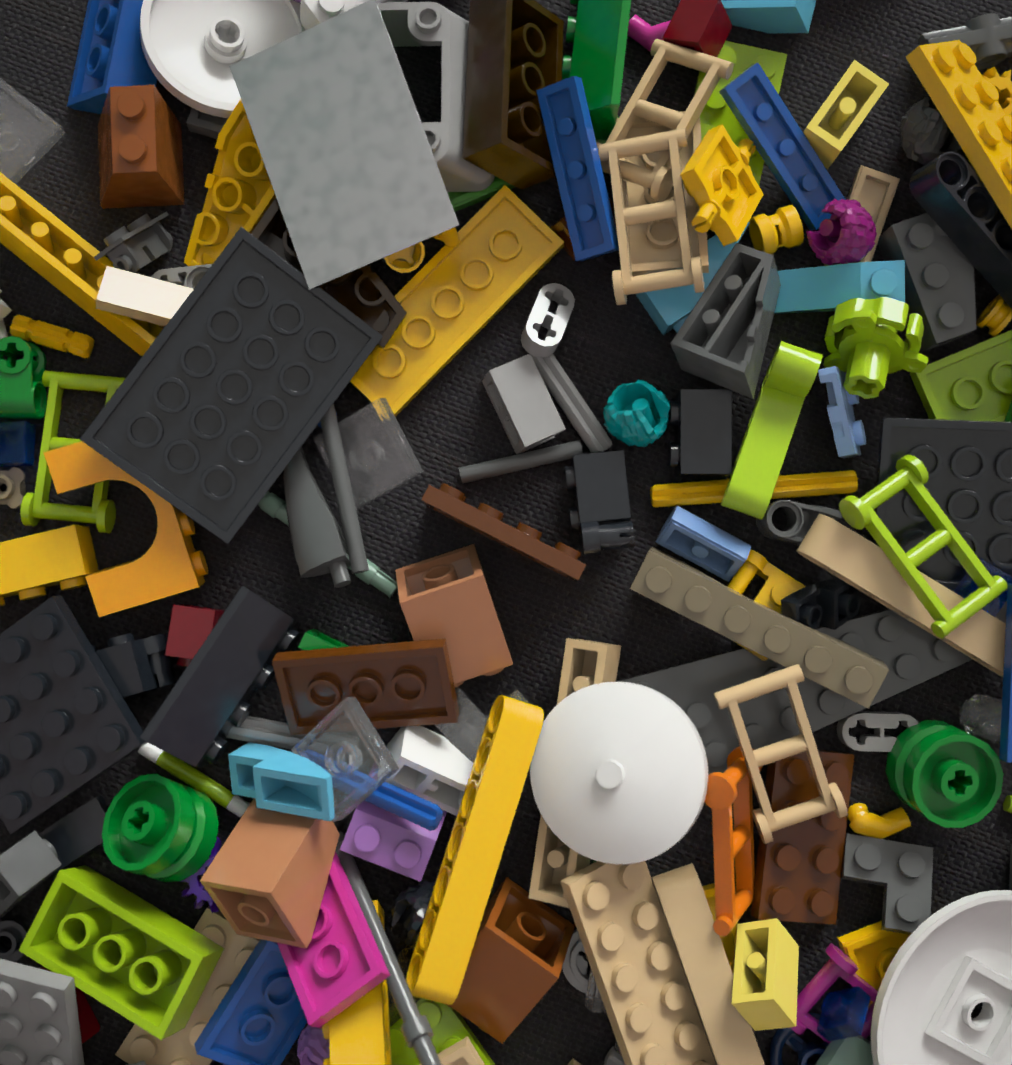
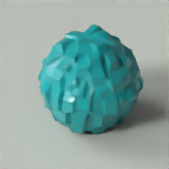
M637 380L635 383L621 384L608 397L603 413L604 425L612 436H615L628 446L646 447L664 434L670 416V403L662 391H658L647 381Z

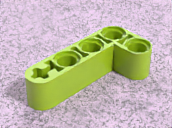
M783 341L779 343L762 383L721 506L761 520L763 519L777 483L804 399L818 373L823 357L822 354Z

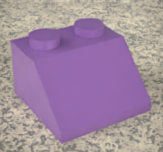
M377 761L371 775L381 779L384 764ZM360 798L340 850L421 882L447 812L442 810L443 817L438 827L430 831Z

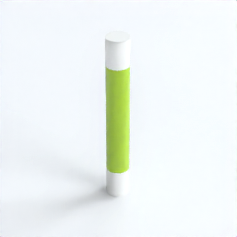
M149 743L138 750L139 754L194 789L207 794L211 800L240 818L250 805L249 802L238 795L232 794V791L188 763Z

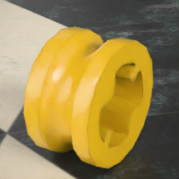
M997 295L983 310L976 321V325L980 328L987 326L989 328L988 333L994 337L1011 321L1012 309L1000 295Z

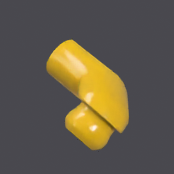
M864 803L853 804L848 809V820L851 822L849 824L850 828L855 833L866 837L884 839L911 827L909 817L902 807L881 816L869 813L868 807Z

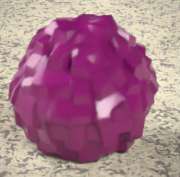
M834 199L828 202L821 212L832 214L831 218L821 222L819 231H806L809 245L816 253V258L821 259L822 263L827 265L859 262L873 249L877 235L876 226L870 213L861 207L860 202L853 199Z

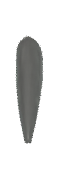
M301 446L283 470L286 513L300 577H315L330 573L334 586L336 588L344 587L351 583L347 567L351 565L341 527L310 471Z

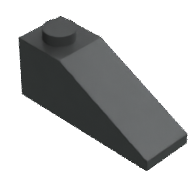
M33 831L0 855V919L62 865L57 858L54 846L48 840L42 839L36 831Z

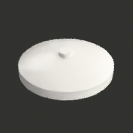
M143 0L140 16L142 49L150 69L159 82L173 96L186 105L200 112L222 118H229L241 99L229 66L291 38L306 29L300 22L301 5L294 0Z
M604 682L584 687L570 694L547 715L542 724L530 764V781L540 814L552 832L563 843L592 860L610 864H632L652 859L664 853L679 842L692 828L706 798L708 762L696 727L675 702L664 694L644 685L631 682Z

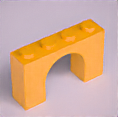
M82 441L43 452L57 494L107 480H120L142 490L149 497L156 510L158 520L157 534L150 549L142 557L95 571L85 577L99 617L200 587L205 582L203 575L208 574V567L202 551H195L190 536L195 534L192 518Z

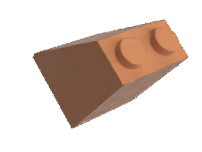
M474 544L395 570L399 602L413 641L446 639L455 688L464 683L465 680L480 675H495L505 667L513 665Z
M254 798L207 868L200 882L237 935L307 949L313 936L340 834L332 820L325 821L256 808V798Z

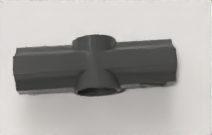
M995 13L980 15L967 21L960 27L923 33L918 39V46L960 40L962 43L967 44L974 52L977 59L975 65L978 70L990 68L1003 62L1006 58L1012 57V17L1000 19L999 15Z

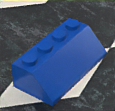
M88 0L67 107L74 110L102 114L110 87L154 85L156 87L157 78L146 61L140 40V16L143 0Z

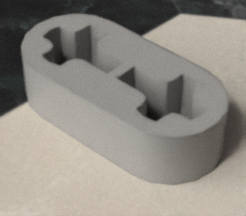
M550 283L543 286L539 291L521 335L522 346L529 354L542 358L552 355L556 350L575 302L572 292L567 287L557 283ZM551 300L558 303L555 314L548 311ZM541 326L548 329L545 341L537 338Z
M859 711L839 720L836 730L840 741L853 750L891 752L897 738L884 735V729L898 728L899 721H901L902 726L908 728L919 723L915 718L904 713ZM857 720H859L862 726L874 728V734L860 735L859 742H857L856 737L849 735V728L856 727Z

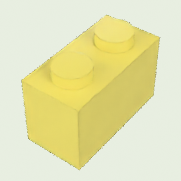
M856 60L852 62L803 131L826 169L831 166L889 85L888 82Z
M777 918L737 924L732 1005L755 1031L796 1027L799 946Z

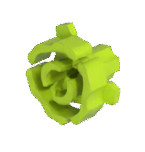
M888 297L876 299L853 298L836 306L834 315L829 318L824 339L827 349L831 354L825 358L823 366L826 368L836 366L843 372L846 371L843 386L849 394L858 395L864 399L879 397V392L885 388L887 373L891 374L902 369L908 372L921 373L927 366L928 357L919 353L924 332L922 316L916 313L909 315L906 331L907 338L905 341L897 335L898 330L903 331L906 326L909 311L907 303Z

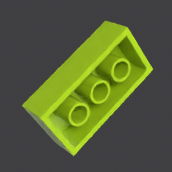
M84 865L59 870L18 951L54 973L74 977L75 987L153 1036L163 1040L186 1027L225 948Z

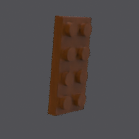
M442 483L439 489L429 485L421 501L427 507L572 581L580 579L586 564L578 561L581 555L579 551L561 542L556 543L553 548L539 541L542 536L541 532L519 522L516 528L502 522L504 514L482 502L477 509L464 503L466 500L465 494L445 483Z
M446 639L278 652L272 660L290 735L458 722L460 713Z
M818 749L828 784L833 782L837 784L848 810L854 755L847 752ZM806 751L768 764L765 790L773 813L820 797ZM834 811L771 832L773 842L764 844L761 837H759L751 915L758 920L777 918L779 921L836 925L848 816L839 819Z

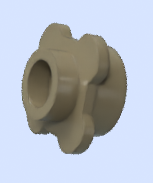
M13 467L9 471H0V487L2 484L7 486L4 492L0 489V505H8L13 509L21 507L26 492L24 482L26 476L20 468Z

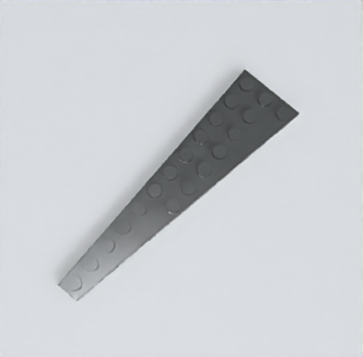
M956 591L955 593L965 599L973 592ZM1000 594L982 609L1006 623L1007 594ZM890 609L852 618L836 630L823 626L815 629L884 661L889 672L870 706L973 660ZM741 647L707 658L688 661L673 667L620 679L616 682H631L644 685L664 694L675 702L690 718L700 735L706 752L709 775L714 772L723 773L727 769L728 755L736 747L740 746L728 709L720 710L718 708L714 693L786 667L770 659L762 661ZM804 677V681L797 683L812 732L866 708ZM786 688L738 704L751 747L754 750L800 734Z

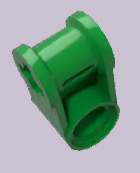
M9 336L0 340V418L41 419L45 416L47 406L46 387L42 383V375L46 370V355L41 347L34 343L26 342L19 337ZM24 355L23 359H19L16 361L17 357H21Z

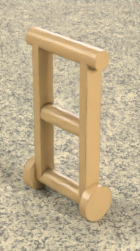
M655 39L651 46V56L654 57L605 143L624 140L636 117L675 130L685 128L688 138L720 78L726 80L730 78L734 63ZM668 61L707 73L685 113L646 101ZM596 142V143H597L598 152H599V144H602V143ZM670 150L663 151L653 171L619 159L621 179L651 189L650 196L655 201L663 202L667 198L673 185ZM609 161L601 162L603 172L610 174Z
M685 128L599 144L601 162L609 161L619 246L621 269L612 272L613 289L617 305L627 304V295L694 285L695 293L705 292L700 256L692 258L684 186L683 180L680 177L682 169L679 148L688 146ZM670 150L675 200L625 208L619 159ZM677 218L683 268L632 276L627 226Z
M799 664L714 693L718 708L720 710L728 709L760 806V808L752 810V815L764 844L773 842L771 832L834 811L839 819L848 816V810L840 789L835 782L828 784L797 686V683L804 681V675ZM786 688L800 734L752 750L738 704ZM806 751L820 797L773 813L759 767Z

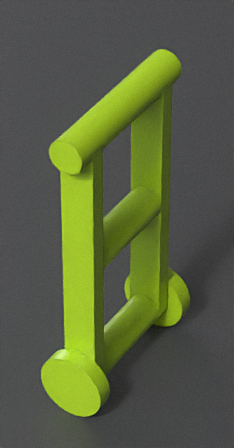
M47 370L43 372L42 383L44 387H49L35 493H26L21 503L20 515L23 525L36 526L40 519L93 523L96 524L97 530L100 533H110L113 530L116 507L113 500H107L109 480L95 484L92 507L48 503L52 477L43 452L81 442L80 439L57 437L64 389L107 393V404L126 378Z
M905 455L897 461L896 473L861 498L848 495L839 502V510L845 521L853 528L861 530L866 527L935 622L931 624L933 633L939 638H944L1006 591L1008 586L1002 577L997 575L991 576L924 487V484L929 480L928 471L924 464L913 455ZM904 488L936 530L906 553L874 511V509ZM946 545L979 587L949 611L916 568Z

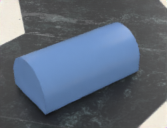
M678 505L674 507L656 540V543L728 582L747 560L751 550V545Z

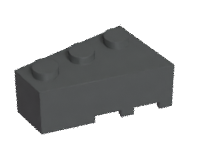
M928 213L891 225L880 236L878 245L884 261L905 260V303L909 305L907 322L909 315L916 313L922 316L924 326L919 353L954 342L975 331L977 328L974 265Z
M739 243L735 244L670 343L681 370L754 399L781 287L774 255Z

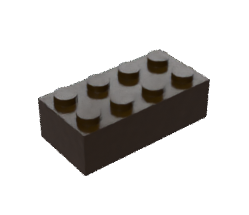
M535 0L470 1L463 159L522 190L556 177L536 90L562 80L564 21Z

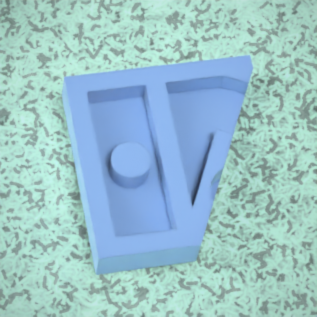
M833 366L819 369L820 382L826 383L829 399L827 411L838 457L850 458L861 456L860 446L866 445V435L862 420L855 421L853 404L859 403V396L849 394L843 386L846 373L838 367Z

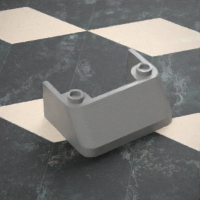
M436 2L377 3L393 47L441 46V122H425L422 125L447 192H477L488 188L494 181L495 176L463 159L469 21Z

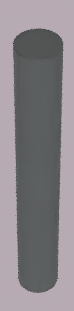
M580 440L460 467L459 473L462 484L568 460L573 455L583 454Z

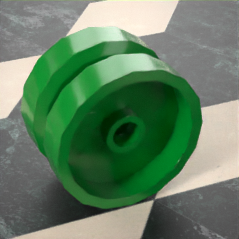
M938 720L921 721L919 724L907 727L896 737L897 740L891 752L887 754L886 774L890 788L903 803L915 809L926 819L944 828H964L979 822L993 810L1002 792L1003 771L999 757L988 743L944 721Z
M158 774L141 775L125 784L113 798L105 814L102 830L104 852L113 865L125 871L146 875L163 882L182 881L195 874L208 860L217 840L219 825L216 807L207 794Z

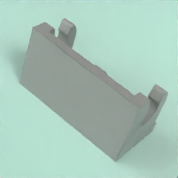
M531 354L488 371L482 381L516 454L555 438V435L566 429Z

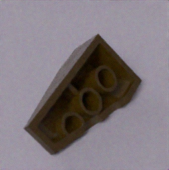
M275 198L251 235L303 274L277 198ZM368 265L319 285L326 293L381 334L383 337L377 345L383 349L407 314L379 276Z

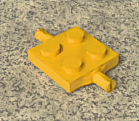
M723 124L708 130L681 172L680 177L683 180L686 192L695 199L699 206V211L692 220V226L696 225L694 230L705 233L710 229L716 233L722 245L726 246L739 240L764 194L753 177L749 166L750 157L754 154L756 145L752 146L754 142L750 139H742L737 146L730 138Z

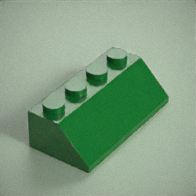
M570 0V4L578 5L577 17L568 16L565 43H573L572 56L564 55L562 80L571 76L582 78L595 139L607 140L616 124L620 106L631 0Z

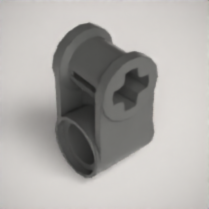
M779 500L769 503L763 519L756 518V525L763 536L799 547L818 514H823L836 521L842 520L843 516L840 511L832 508L807 505L791 500ZM777 508L782 510L787 517V525L782 531L776 529L772 523V515Z

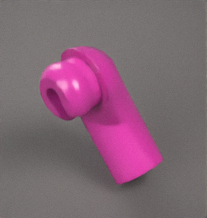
M635 14L629 21L627 35L651 52L654 40H663L671 20L651 26Z

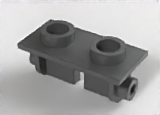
M166 211L154 219L145 214L129 224L127 229L125 226L119 228L103 239L108 247L94 256L95 260L97 261L108 255L113 262L114 268L136 273L150 262L167 254L172 249L173 238L170 233L166 232L160 221L169 214Z

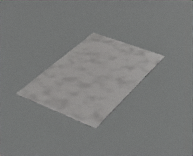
M369 0L229 66L309 290L459 226L376 0Z

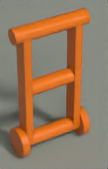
M740 746L736 747L728 755L727 769L723 773L714 772L708 775V787L704 801L707 806L712 808L716 921L713 924V929L720 936H727L752 903L754 893L752 782ZM732 803H733V812H734V830H733V819H732ZM734 857H735V871H736V894H735V878H734Z

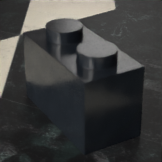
M681 389L675 395V401H669L670 416L668 424L669 426H675V442H669L668 466L675 467V478H725L731 475L732 390Z

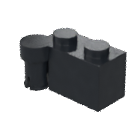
M624 450L573 455L571 466L564 467L566 490L574 491L576 507L569 508V523L571 533L578 532L583 557L601 555L602 550L633 549L635 547L634 536H631L634 529L632 521H630L631 514Z
M133 633L107 639L108 648L98 651L96 645L92 644L93 649L122 697L177 683L170 657L165 656L168 633L134 640Z

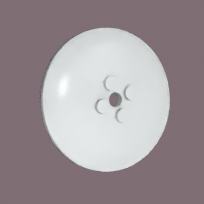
M992 890L956 900L931 915L907 938L891 961L876 997L871 1024L873 1065H1012V891ZM982 1002L983 1006L980 1014L975 1018H971L973 1008Z

